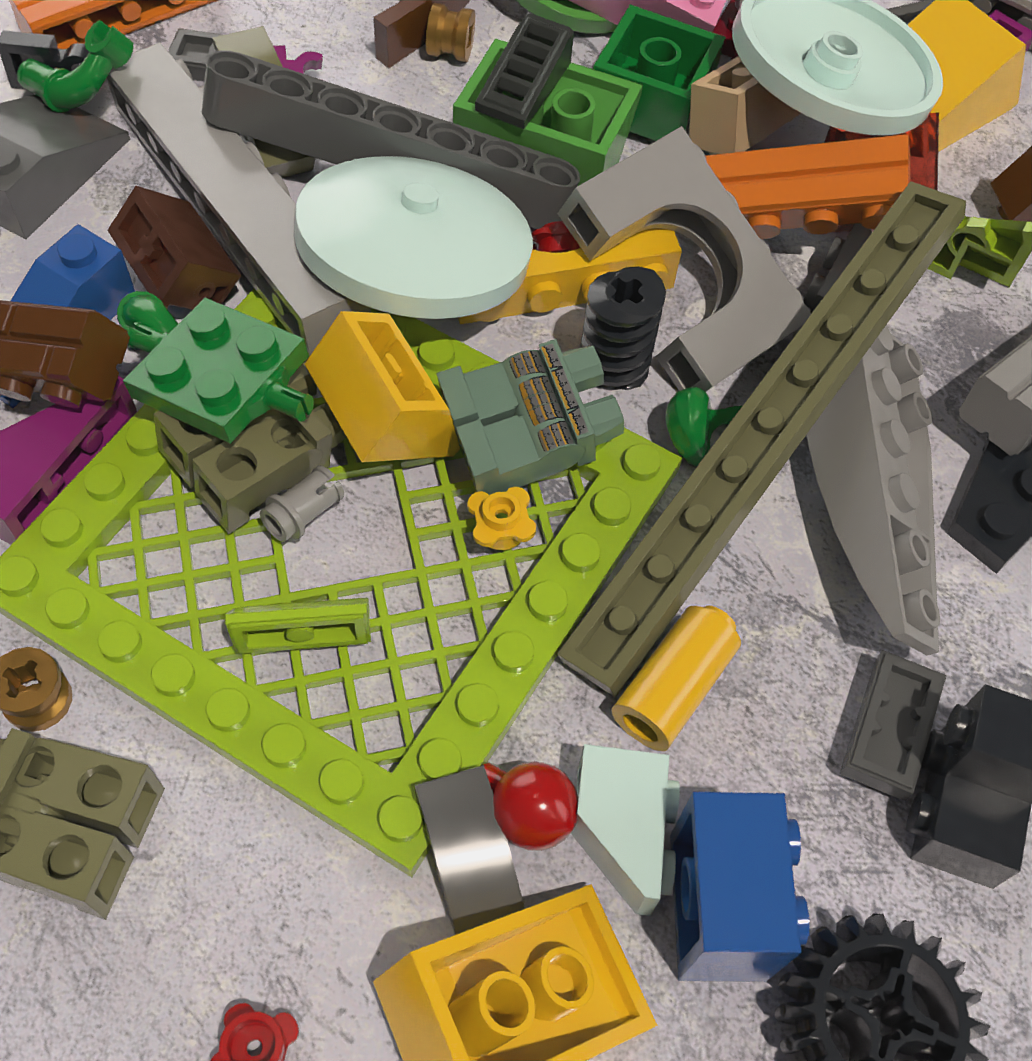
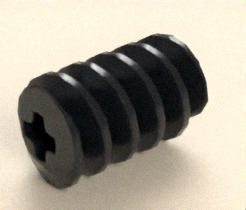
M640 266L625 267L619 271L607 272L598 276L589 286L580 346L581 348L594 346L604 373V384L602 385L629 390L641 387L648 378L666 296L663 280L654 270Z

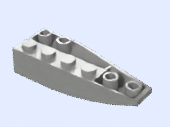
M886 325L809 430L806 437L817 483L833 528L859 583L892 637L928 656L939 652L938 626L940 624L936 586L932 457L927 426L932 423V414L920 390L918 377L923 374V365L917 351L911 344L907 343L904 345L890 333ZM799 330L793 332V338Z

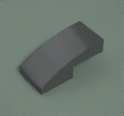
M484 765L415 785V795L422 812L423 822L435 859L436 873L454 934L462 933L525 909L507 839L494 816V796Z

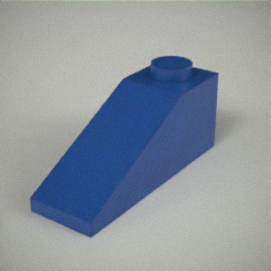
M77 224L34 261L10 301L92 309L111 320L117 315L120 301L127 294L135 292L122 250ZM0 394V400L11 408H14L21 402V400Z

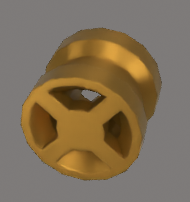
M434 3L427 24V55L439 57L443 53L453 54L456 60L467 62L474 40L475 10L463 8L459 12L449 11L444 4Z
M24 647L14 649L0 657V710L11 724L20 730L30 732L41 731L57 724L68 713L72 703V687L63 672L59 670L52 656L42 649ZM35 678L38 681L37 684H32L28 687L21 685Z

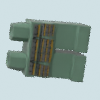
M553 339L539 344V350L521 351L511 355L503 362L463 374L461 366H457L436 373L442 398L450 410L458 443L476 492L484 491L489 495L495 492H506L510 487L527 485L568 469L576 463L578 466L596 461L595 446L624 433V417L613 394L583 404L579 392L604 384L602 365L593 345L562 353L557 339Z

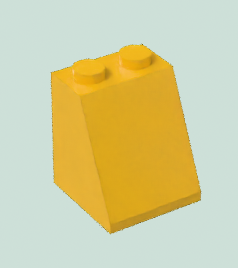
M934 0L907 24L933 52L943 77L942 93L924 122L908 132L895 134H909L910 149L916 147L929 158L1010 111L1018 104L1026 44L970 1Z

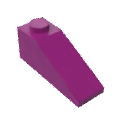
M118 376L111 400L103 402L82 399L79 408H69L54 404L0 431L1 540L11 545L135 415L137 409L133 398H131L123 382L124 378Z

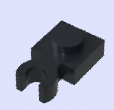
M4 30L0 35V56L11 88L25 89L17 80V72L19 66L29 58L35 59L53 69L64 68L73 71L79 64H82L89 53L84 43H75L70 45L68 49H59L55 35Z

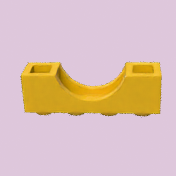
M660 228L640 231L591 261L581 248L561 253L541 252L532 249L526 277L519 289L509 299L489 310L458 317L460 325L479 321L491 322L508 316L532 312L543 313L555 308L587 303L589 286L598 276L607 272L619 271L625 267L640 266L654 270L663 280L665 289L674 288L682 250L674 231Z

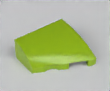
M965 216L927 269L951 279L958 266L961 265L1010 288L1018 272L1022 269L1032 252V222Z

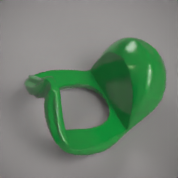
M699 387L686 388L672 396L666 407V426L671 441L682 458L691 466L697 468L711 449L710 439L714 430L729 424L743 405L713 410L711 409L709 395Z

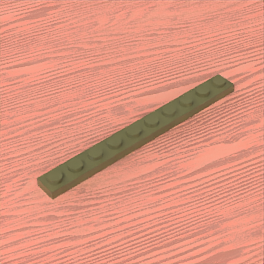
M910 181L557 653L563 664L612 696H617L965 218L966 200Z

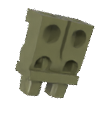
M304 362L290 377L287 386L313 397L317 394V385ZM327 402L314 408L310 416L305 414L307 419L302 422L278 410H268L252 420L231 444L161 411L154 413L158 450L190 488L195 486V494L228 534L250 521L249 512L265 502L271 494H277L284 489L293 487L308 476L317 466L329 468L331 449L347 438Z
M11 728L6 739H0V880L73 905L79 911L106 920L134 859V856L123 844L139 848L165 790L164 786L146 764L54 740L35 738L31 733Z

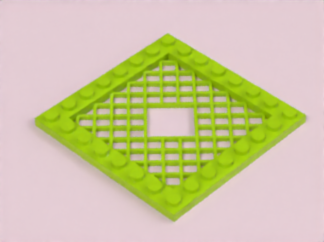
M255 288L234 309L287 331ZM370 308L371 313H387ZM388 313L441 397L437 372L461 366L464 374L500 363L416 318ZM323 397L314 398L313 409L326 402ZM144 404L0 556V613L412 878L431 850L422 812L415 795V785L488 763L558 656L557 653L569 639L678 473L682 457L624 427L623 434L595 446L596 461L578 466L576 463L559 473L528 484L534 507L527 508L528 517L532 520H538L544 544L516 550L511 548L501 550L502 552L469 558L463 534L473 532V529L476 527L475 518L459 520L454 497L472 494L476 490L472 480L450 484L445 461L464 458L461 448L454 457L357 463L354 449L350 445L348 438H346L341 443L344 444L348 464L327 468L335 475L327 482L393 471L415 569L290 592L282 541L276 539L272 534L274 555L243 561L238 559L235 537L268 531L261 518L252 519L229 534L222 525L188 530L186 507L201 505L203 502L195 494V491L184 493L182 477L158 450L154 413L159 410ZM435 463L440 486L407 491L402 469ZM171 474L173 495L149 499ZM569 476L575 499L544 504L538 481ZM581 477L593 483L586 493ZM444 499L449 522L416 528L411 505ZM175 509L178 533L144 539L141 515ZM499 513L496 515L497 518L508 517L504 513ZM571 514L554 538L549 517ZM130 520L132 541L106 546ZM453 536L458 561L425 567L419 542ZM220 539L226 540L229 563L194 570L191 545ZM180 547L183 572L148 578L145 553ZM134 555L137 580L102 587L100 561ZM540 559L522 585L516 563ZM87 566L89 584L78 578ZM506 566L512 591L479 598L472 572ZM277 569L281 594L245 601L241 575ZM462 574L468 600L434 606L428 580ZM231 577L235 603L199 610L196 584ZM418 582L424 609L388 615L383 589ZM185 586L188 612L152 619L150 592ZM374 591L379 617L370 619L371 633L382 631L388 659L351 666L347 645L338 646L341 668L304 675L300 649L290 650L294 678L257 685L253 656L277 651L239 654L235 652L234 646L204 651L201 624L224 620L225 614L237 607L313 602L328 599L338 600V597ZM138 595L140 616L113 599ZM507 606L494 627L487 634L482 611ZM472 613L478 641L443 648L437 620ZM427 622L433 650L397 657L392 629ZM190 626L193 649L164 631ZM473 656L452 686L446 661ZM243 658L246 682L216 663ZM436 663L443 692L406 700L400 670ZM391 673L396 702L359 709L354 680ZM344 682L349 712L312 719L307 689ZM297 691L301 716L270 697ZM437 708L417 738L414 739L409 713ZM399 715L405 746L367 754L362 723ZM352 725L357 751L325 731ZM399 762L392 773L381 767L382 765Z

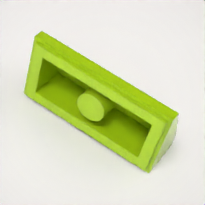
M368 598L237 607L225 614V625L235 652L239 654L359 645L371 642Z

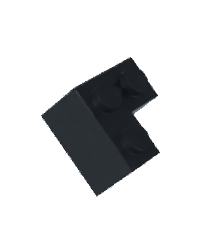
M985 684L965 706L955 705L946 726L941 731L935 729L931 731L921 765L922 769L929 771L925 791L918 792L914 798L908 814L906 829L907 832L915 834L910 859L994 889L1021 871L1032 805V700Z

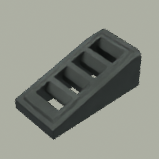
M527 13L512 34L475 101V111L525 129L571 64L573 30L565 25L532 13ZM503 91H506L508 93L524 98V100L519 101L517 99L511 98L501 93Z

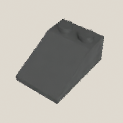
M37 95L0 103V227L27 239L130 140L128 131L78 107L67 112L54 111Z

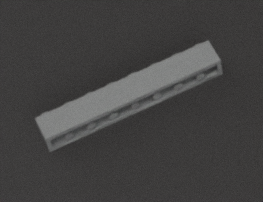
M159 42L133 52L125 65L110 71L107 81L117 110L186 200L192 204L206 226L285 329L292 334L304 338L309 357L341 311L371 313L370 307L336 292L307 267L297 250L294 239L296 203L291 199L284 180L277 172L271 174L265 168L262 157L252 142L245 144L240 138L239 133L220 128L204 118L201 112L204 85L197 87L193 82L187 65L182 59L175 60Z

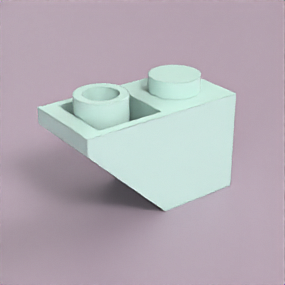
M584 744L576 783L578 795L577 822L571 834L634 913L651 916L660 901L661 894L671 895L675 877V851L664 849L665 823L675 824L680 795L679 781L668 780L669 755Z

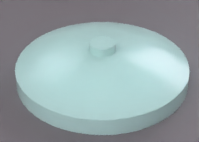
M743 0L733 22L732 38L735 49L753 77L785 104L829 126L867 135H895L908 132L924 122L942 93V72L937 59L928 45L900 18L871 0Z
M398 156L367 157L346 161L314 176L301 190L296 203L294 239L297 250L307 267L336 292L379 311L426 319H446L473 315L489 310L509 299L519 289L526 277L533 248L531 229L522 212L505 194L494 186L470 173L445 164Z

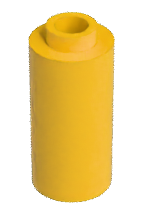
M689 606L685 609L612 707L611 711L614 719L627 734L651 749L657 751L669 749L741 647V639L736 631V624L733 619L723 610L714 606Z

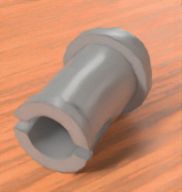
M317 466L308 476L281 496L271 494L267 497L265 501L266 507L260 511V518L266 529L279 541L284 542L290 537L299 539L305 533V525L331 505L343 499L344 490L341 483L338 481L330 488H326L320 494H317L316 490L335 476L326 467Z

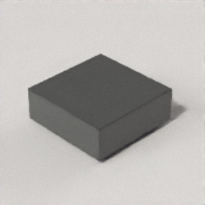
M178 28L168 52L175 60L182 59L185 62L193 80L204 82L207 57L211 53L216 52L212 38L222 34Z

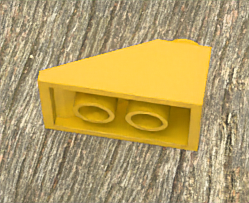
M592 884L411 951L373 981L403 1061H588L658 1026Z

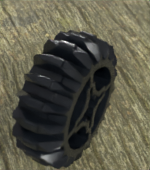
M873 913L865 920L863 927L854 915L844 916L836 923V933L826 926H821L811 934L813 948L801 945V954L792 960L800 973L786 972L780 977L779 988L797 1001L782 1003L775 1009L776 1020L784 1024L796 1025L797 1033L780 1041V1050L784 1054H793L802 1050L807 1061H846L832 1039L827 1021L838 1026L847 1036L850 1045L849 1061H894L897 1052L908 1056L920 1052L929 1056V1061L989 1060L986 1055L970 1043L972 1039L986 1036L991 1027L980 1019L969 1017L967 1009L980 1002L983 992L971 988L961 991L955 978L962 975L966 962L953 960L944 965L937 958L942 947V938L931 936L920 945L916 944L914 921L903 920L891 932L883 913ZM852 961H869L881 964L879 975L869 981L867 990L859 989L852 985L842 990L829 983L834 972L841 964ZM912 986L923 1000L930 1018L922 1014L915 1005L912 996ZM878 1005L882 1009L880 1015L881 1022L891 1028V1033L883 1037L879 1034L880 1020L869 1014V1010Z

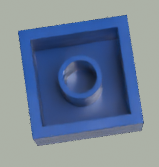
M693 792L670 834L671 850L675 851L676 857L673 899L678 981L767 982L801 954V945H806L809 939L810 919L808 905L804 896H795L792 867L797 866L800 861L801 836L799 825L796 819H787L785 793Z

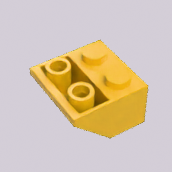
M341 311L305 362V366L361 462L454 457L460 450L450 410L390 314Z

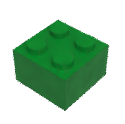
M630 4L595 62L593 69L643 85L630 132L653 139L654 141L659 140L681 126L689 134L691 84L718 68L726 37Z

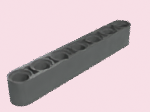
M217 51L207 57L201 112L207 121L220 128L336 165L359 158L379 156L410 157L445 164L470 173L501 191L522 212L529 227L535 229L542 228L551 222L562 221L557 213L579 184L580 174L577 169L561 158L238 52Z

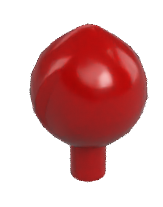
M537 761L517 765L508 772L492 763L484 764L494 796V816L504 836L510 843L529 851H543L555 847L571 834L577 822L578 795L576 787L563 771L554 765Z

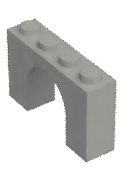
M682 126L577 186L557 213L590 261L632 235L643 230L656 228L672 230L688 237L707 255L714 268L718 286L717 301L711 316L677 337L656 355V358L679 391L686 388L699 387L707 392L799 329L811 315V312L804 304L801 293L788 281L773 259L768 245L757 236L740 211L734 196L724 188L708 165L701 148L693 143Z

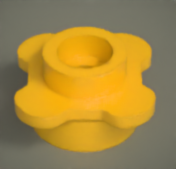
M510 487L506 492H495L490 495L484 491L472 494L468 499L467 508L470 513L475 515L476 527L473 529V539L475 542L483 547L495 550H508L516 547L521 542L531 540L536 533V523L528 517L527 506L530 503L528 492L520 487ZM499 513H504L508 517L497 518L496 515Z

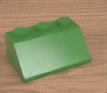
M495 38L453 104L454 124L561 158L572 164L579 172V186L619 163L643 85L571 62L526 128L522 129L475 111V101L508 43ZM503 91L501 93L511 98L517 99L519 101L524 100V98L508 93L506 91Z

